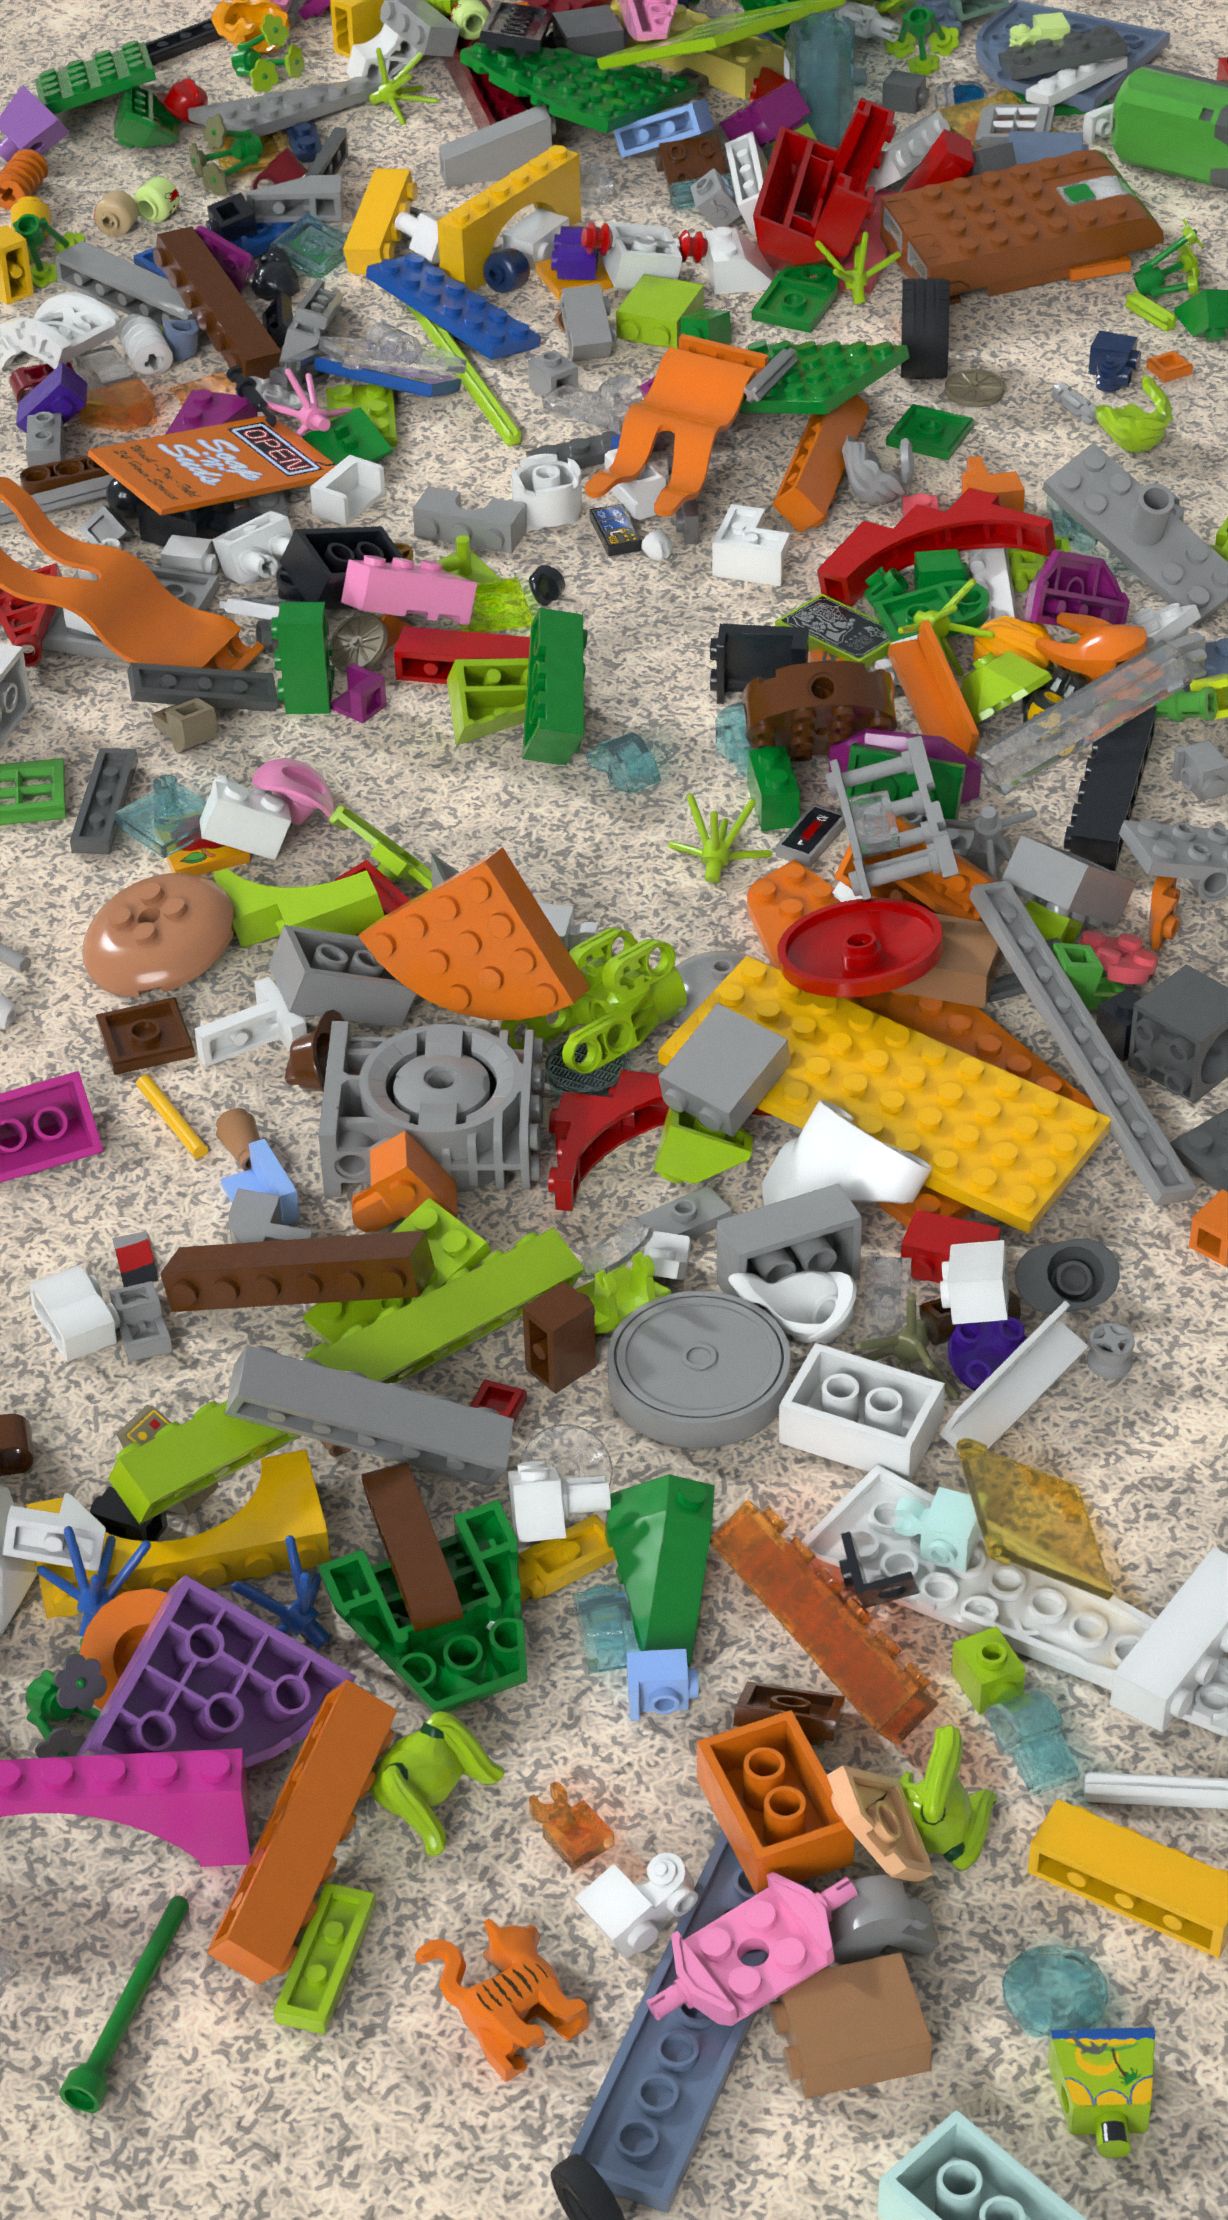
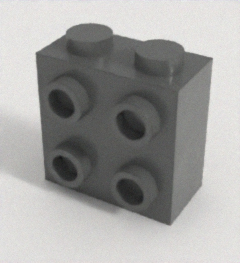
M609 5L552 13L553 41L558 48H567L572 53L600 58L624 50V46L628 45L627 30L625 27L622 28L618 15H614Z

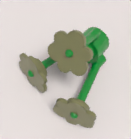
M216 114L207 119V127H205L203 132L204 140L208 142L209 149L214 150L215 148L221 149L224 146L226 137H234L236 140L232 142L231 149L205 155L202 150H198L196 143H192L189 146L191 166L195 174L200 177L203 176L205 187L211 189L213 194L219 196L220 194L226 195L229 192L227 177L248 165L259 162L258 158L262 156L263 147L258 135L252 134L250 129L244 131L227 130L223 124V117ZM228 156L241 160V162L225 171H222L214 162L206 166L207 161Z

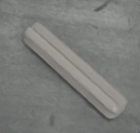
M793 348L789 350L782 349L744 388L743 391L747 395L746 400L752 403L753 400L759 402L798 362V358L794 355L796 351Z

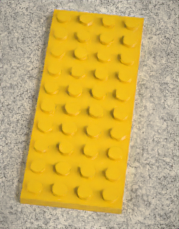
M746 956L658 1050V1062L667 1066L713 1007L719 1003L788 1039L791 1064L756 1108L803 1129L818 1101L825 1100L849 1113L853 1117L851 1123L881 1142L910 1152L927 1162L933 1169L926 1179L924 1186L1027 1234H1030L1110 1132L1111 1119L1106 1115L844 998L820 996L800 990L784 978L781 970L749 956Z

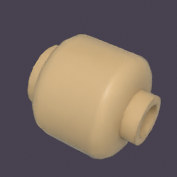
M120 190L111 191L105 194L95 207V223L106 235L122 236L137 221L138 205L128 193Z

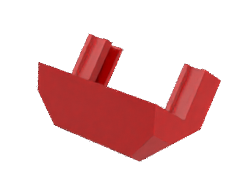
M861 97L838 149L780 126L753 213L758 247L771 268L781 271L787 266L795 268L822 264L833 267L816 247L815 243L817 241H820L840 264L847 255L850 256L852 254L854 245H859L865 228L861 226L864 218L870 220L877 205V201L872 200L876 187L869 185L867 191H865V187L872 168L879 169L885 151L881 149L884 142L890 144L897 126L892 124L895 111ZM794 210L800 213H807L806 217L802 218L793 214Z

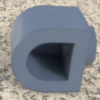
M163 320L162 335L172 351L173 359L186 361L190 357L197 354L199 334L196 320Z

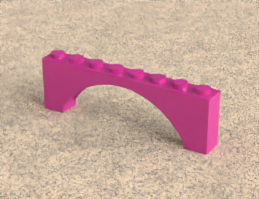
M243 1748L0 1760V1817L31 1813H62L111 1820L138 1828L174 1844L199 1860L200 1867L247 1865L252 1855L253 1818Z

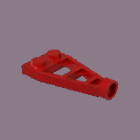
M57 563L33 570L48 576L62 577ZM0 588V623L12 645L20 647L32 645L34 647L33 652L24 653L26 667L35 666L42 658V642L57 606L34 603L22 607L24 604L30 603V601L17 598Z

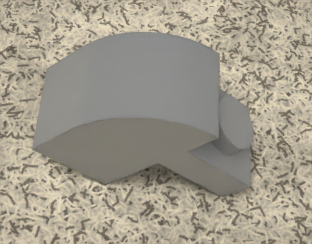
M237 1189L229 1211V1228L232 1244L313 1238V1230L282 1225L279 1195Z
M874 1875L851 1881L858 1897L831 1911L832 1921L828 1924L834 1959L843 1964L872 1959L887 1945L923 1956L929 1955L940 1945L933 1924V1916L926 1901L907 1896L902 1880L891 1878L889 1875Z

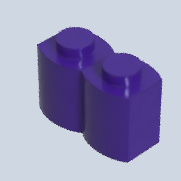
M561 226L560 234L554 235L551 270H557V279L596 280L599 249L594 248L592 254H587L586 248L581 245V233L583 228L587 227Z

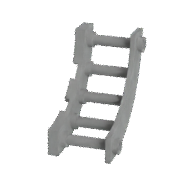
M922 736L906 739L909 750L901 752V757L841 773L837 759L829 761L832 772L825 773L830 795L839 796L856 870L848 874L854 896L862 895L864 901L872 899L871 888L931 871H933L934 875L942 873L943 879L959 875L940 802L935 801L931 803L928 791L935 790L936 788ZM902 772H907V775L915 773L919 790L912 792L913 796L852 813L846 788ZM917 812L918 815L926 813L928 821L921 822V827L864 843L859 842L856 828ZM926 843L927 849L865 866L864 859Z

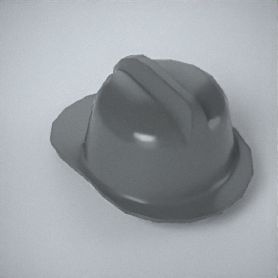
M1089 1238L1045 1244L1030 1249L1018 1261L1015 1270L1016 1288L1021 1298L1033 1309L1045 1314H1052L1064 1301L1070 1304L1066 1312L1087 1309L1106 1302L1116 1291L1120 1279L1119 1264L1113 1252L1103 1243Z

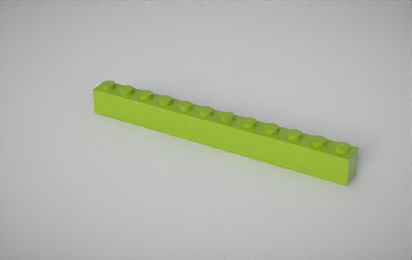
M554 1227L540 1235L536 1232H531L520 1239L514 1246V1249L506 1253L502 1249L493 1252L482 1261L480 1267L472 1271L467 1267L459 1270L447 1280L446 1285L435 1289L434 1286L425 1288L420 1297L412 1299V1303L402 1308L398 1304L389 1307L377 1317L376 1322L366 1327L363 1323H359L346 1331L340 1341L330 1346L327 1342L321 1343L311 1349L304 1358L316 1360L325 1367L343 1372L357 1371L364 1374L368 1379L386 1384L401 1383L523 1316L522 1308L561 1282L564 1281L573 1288L585 1268ZM227 1400L219 1405L216 1401H212L197 1410L191 1420L181 1425L178 1421L171 1422L156 1433L155 1439L143 1445L140 1442H134L122 1449L115 1457L117 1461L108 1480L140 1525L302 1436L225 1415Z

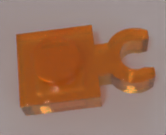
M554 1781L550 1784L551 1798L554 1801L552 1804L541 1803L534 1794L529 1797L530 1814L534 1820L543 1824V1838L573 1871L614 1846V1832L584 1800L571 1807L568 1804L567 1791L560 1783Z

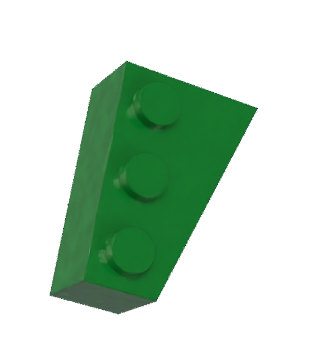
M280 602L278 617H272L271 620L272 640H279V648H275L274 652L275 670H282V678H279L277 683L278 700L285 701L286 714H330L335 665H330L329 656H332L331 644L328 645L329 626L325 602Z

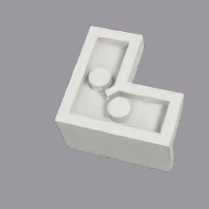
M731 504L712 542V576L781 586L783 582V559L790 546V533L761 529L765 522V509Z

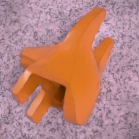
M1060 613L1057 616V623L1081 635L1077 643H1061L1041 637L1035 642V648L1053 663L1079 672L1080 675L1084 676L1087 679L1086 684L1088 688L1092 691V699L1098 703L1104 702L1105 697H1116L1128 702L1137 703L1143 697L1144 689L1123 680V678L1129 674L1146 681L1155 682L1162 671L1161 667L1141 659V655L1147 650L1146 630L1142 626L1111 624L1103 619L1089 615Z

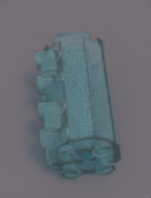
M828 11L809 13L803 16L801 20L792 22L790 29L786 32V58L790 64L789 81L793 80L811 111L801 119L804 124L809 123L819 142L838 149L853 116L855 27L851 19L846 16H842V21H839L835 17V13Z

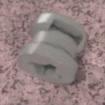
M1104 1323L1092 1329L1089 1335L1091 1349L1087 1355V1364L1091 1372L1106 1379H1117L1129 1373L1133 1364L1132 1352L1135 1346L1134 1335L1130 1329L1117 1323Z

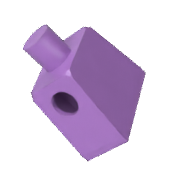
M24 85L21 86L0 115V130L6 136L0 143V156L8 163L17 151L23 149H31L42 155L70 133L60 120Z

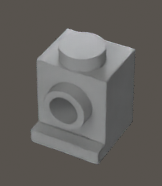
M1210 740L1175 748L1172 778L1175 782L1182 781L1185 789L1191 790L1200 802L1215 799L1228 794V761Z

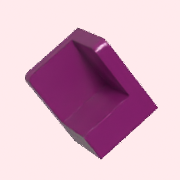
M351 663L346 667L348 690L330 703L331 709L364 723L387 706L385 677Z

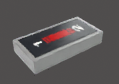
M812 804L776 845V857L788 861L795 859L802 865L811 868L846 827L843 814Z

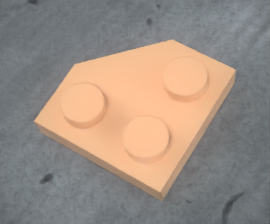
M841 1766L827 1775L833 1791L831 1799L835 1811L891 1878L918 1883L934 1874L899 1778L848 1766Z

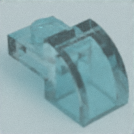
M737 702L724 708L717 715L715 721L716 756L726 755L727 763H734L738 776L747 775V750L753 749V745H749L745 737L747 725L742 702Z
M634 732L618 738L603 740L598 743V748L585 753L588 765L591 768L606 772L610 786L614 789L630 794L661 781L659 769L651 750L644 740Z
M598 1585L590 1587L584 1592L572 1593L574 1612L581 1632L582 1649L589 1673L627 1668V1652L637 1651L626 1591L622 1592L620 1586Z
M1033 1690L986 1709L985 1714L1006 1757L1012 1755L1032 1797L1079 1778L1081 1773L1059 1729L1064 1721L1056 1706L1046 1694L1039 1690Z

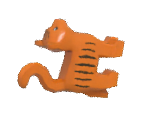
M488 1918L484 1921L489 1942L488 1948L483 1951V1957L502 1971L500 1974L477 1983L470 1988L463 1987L461 1982L466 1969L463 1952L453 1943L441 1939L428 1941L418 1948L415 1959L419 1965L436 1959L444 1961L445 1967L441 1974L439 1987L445 1999L459 2010L464 2023L478 2039L486 2060L505 2082H508L527 2069V2064L522 2056L514 2055L520 2047L528 2049L532 2046L541 2048L546 2045L545 2034L538 2024H527L536 2018H540L549 2024L558 2035L570 2041L588 2029L590 2016L587 2013L588 2006L580 1998L568 1999L563 1994L555 1969L538 1954L537 1946L540 1935L535 1926L527 1925L520 1927L508 1924L499 1927Z

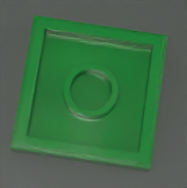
M912 404L886 436V446L900 449L901 440L907 438L913 446L912 452L949 461L974 428V419Z

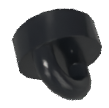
M538 566L529 577L532 594L535 600L542 606H547L552 601L557 600L565 590L566 583L563 576L551 566Z

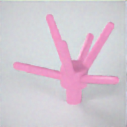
M289 368L285 370V373L303 407L298 411L266 401L267 409L299 418L303 425L295 433L300 437L308 429L327 431L331 424L328 420L329 418L342 416L352 411L351 407L326 412L320 408L317 402L312 375L307 373L305 377L310 398L309 402L292 370Z

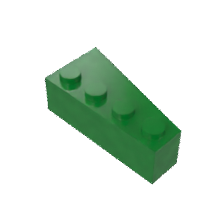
M539 607L531 623L522 759L567 765L573 753L579 752L581 739L584 736V677L586 665L583 663V652L588 638L587 629H583V614Z

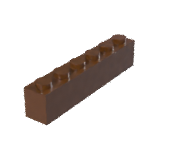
M190 226L157 234L156 248L153 250L156 266L163 270L171 287L176 289L182 297L185 307L191 310L196 317L199 327L210 337L215 350L222 354L229 369L237 365L242 369L244 378L251 376L264 380L270 378V371L280 366L281 350L194 228Z
M423 1230L179 1247L160 1275L171 1311L182 1312L420 1297L436 1269L426 1231Z

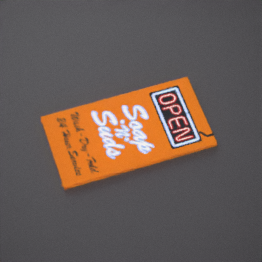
M265 415L88 449V456L160 516L314 484L336 466V464L278 419L274 428L265 421Z

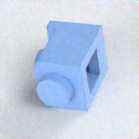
M686 1649L627 1652L630 1721L640 1720V1712L669 1714L676 1710H689V1699L699 1698L697 1668L688 1669Z

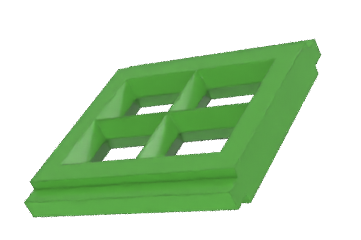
M63 758L0 764V782L15 781V787L0 788V799L15 798V804L0 805V825L66 819ZM51 778V783L23 786V780ZM52 795V800L23 803V797Z

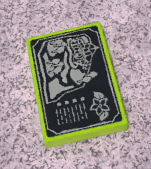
M822 593L775 621V626L809 628V649H822L845 661L864 663L866 668L874 664L875 661L887 656L889 644H891L878 620Z

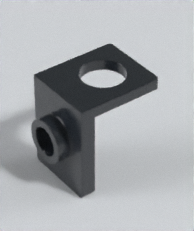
M851 1532L841 1534L847 1559L839 1561L842 1577L847 1589L855 1588L856 1595L864 1609L920 1593L911 1571L867 1583L858 1546ZM902 1586V1587L897 1588V1589H895V1590L883 1591V1590H885V1589H887V1588H890V1587Z

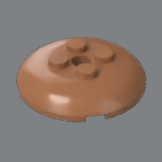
M168 873L143 879L117 893L95 915L83 941L82 955L84 966L90 978L101 989L114 995L141 997V991L161 987L163 993L176 989L200 976L224 953L234 934L231 928L233 917L236 916L234 905L222 887L200 875Z

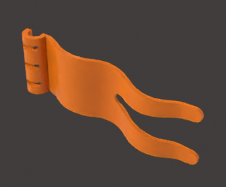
M682 334L679 337L678 349L669 347L663 355L646 397L640 403L632 404L628 409L622 427L618 451L612 465L607 470L598 471L585 484V494L591 498H601L617 484L634 481L645 469L658 434L661 431H671L675 434L671 479L668 486L662 489L654 503V512L663 517L672 516L685 502L696 499L706 481L711 453L717 435L720 432L727 431L733 424L745 396L744 388L769 363V355Z
M0 477V499L15 513L33 542L55 561L98 575V580L90 581L81 578L40 574L15 562L0 548V588L22 600L55 605L75 613L90 625L100 640L111 651L128 663L244 671L264 651L265 646L259 641L253 647L244 645L239 638V631L242 627L229 618L198 610L177 599L160 583L154 573L134 555L115 547L82 542L63 533L46 517L36 501L11 479Z

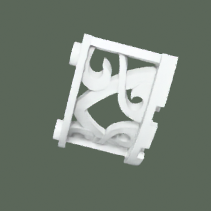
M75 292L57 294L46 300L39 307L34 319L18 317L0 324V370L2 371L11 366L14 358L25 352L45 361L53 369H56L62 362L67 365V361L105 341L109 342L115 339L120 318L111 307H107L87 295Z

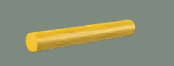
M149 1075L140 1076L136 1081L137 1088L195 1159L207 1155L208 1147Z

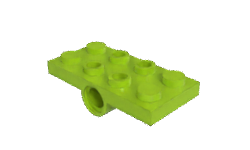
M427 1198L392 1232L426 1231L436 1270L425 1288L434 1286L435 1289L446 1285L447 1280L453 1274L466 1267L472 1271L492 1252L487 1241L431 1198ZM414 1297L316 1303L302 1319L311 1330L328 1344L332 1345L340 1341L342 1335L353 1326L363 1323L366 1327L376 1322L377 1317L389 1307L398 1304L402 1308L412 1303L411 1301Z

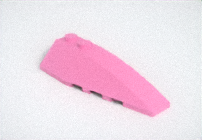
M618 0L626 28L634 40L668 38L678 0Z

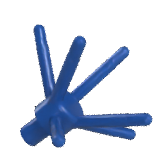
M71 1526L64 1528V1535L79 1589L44 1565L38 1566L37 1572L78 1601L77 1611L84 1612L79 1636L84 1637L86 1627L99 1609L115 1598L116 1593L150 1549L151 1543L149 1541L142 1542L109 1587L105 1588L116 1542L115 1537H107L98 1574H94L91 1577L89 1585L74 1530ZM165 1588L156 1589L163 1592H167Z
M288 1535L285 1538L298 1596L297 1600L289 1607H286L247 1582L242 1584L234 1582L231 1588L234 1592L279 1616L282 1624L274 1628L284 1634L291 1632L295 1638L302 1633L319 1650L332 1638L317 1622L316 1619L320 1616V1613L313 1606L319 1590L321 1576L319 1573H314L310 1582V1574L307 1572L303 1573L295 1538L292 1535Z

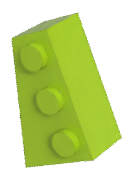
M529 658L455 659L447 678L456 746L524 723Z

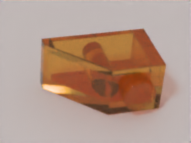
M140 378L87 392L86 405L79 410L80 421L83 426L129 432L157 424L154 395Z

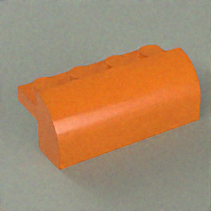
M903 816L880 822L872 840L918 828V826ZM926 843L864 859L865 866L927 849ZM849 844L834 878L852 889L848 873L856 870L851 844ZM953 851L959 875L943 879L942 873L934 875L933 871L873 887L871 892L872 898L905 900L921 905L932 913L984 922L970 900L969 894L973 885L998 881Z

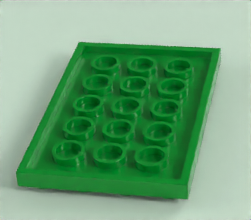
M766 341L754 342L747 347L748 350L769 355V362L782 349L789 350L790 348L796 351L794 355L798 358V362L759 402L755 400L752 403L746 400L747 395L745 394L739 412L828 414L908 360L910 357L907 345H892L891 342L866 345V342L863 341L850 345H841L839 341L830 342L825 345H816L815 341L801 344H791L790 341L776 344H767Z

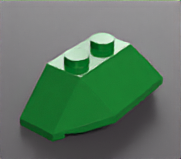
M136 86L122 91L114 120V137L118 139L120 144L129 148H135V146L147 148L177 143L179 138L178 120L158 102L159 97L155 92L141 86Z

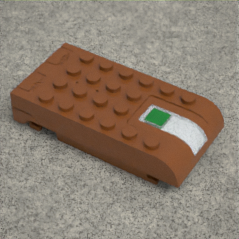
M1098 150L1073 151L1066 155L1043 158L1040 161L1027 164H1016L1005 169L986 171L979 175L956 178L953 181L935 185L930 184L922 188L881 197L880 239L891 255L897 251L901 253V257L895 261L907 279H948L950 282L949 305L961 303L960 293L986 287V293L991 297L1069 278L1070 268L1120 259V255L1154 248L1155 245L1164 243L1163 230L1106 154Z

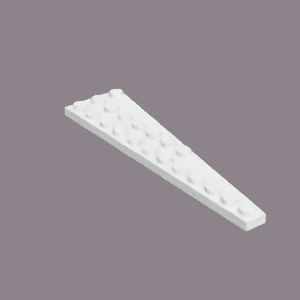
M878 1464L793 1548V1562L844 1582L839 1561L847 1559L841 1534L850 1531L858 1546L867 1583L909 1571L912 1572L920 1593L892 1602L973 1635L997 1626L1013 1651L1109 1690L1112 1689L1114 1671L1156 1620L986 1524H983V1532L966 1572L949 1567H941L919 1559L921 1535L904 1536L894 1531L895 1523L899 1517L895 1514V1508L900 1497L914 1498L921 1502L924 1507L930 1508L935 1496ZM902 1586L890 1587V1588H887V1589H885V1590H883V1591L895 1590V1589L900 1588V1587H902ZM1221 1656L1213 1678L1206 1686L1199 1684L1193 1692V1699L1187 1712L1180 1719L1227 1738L1228 1659Z

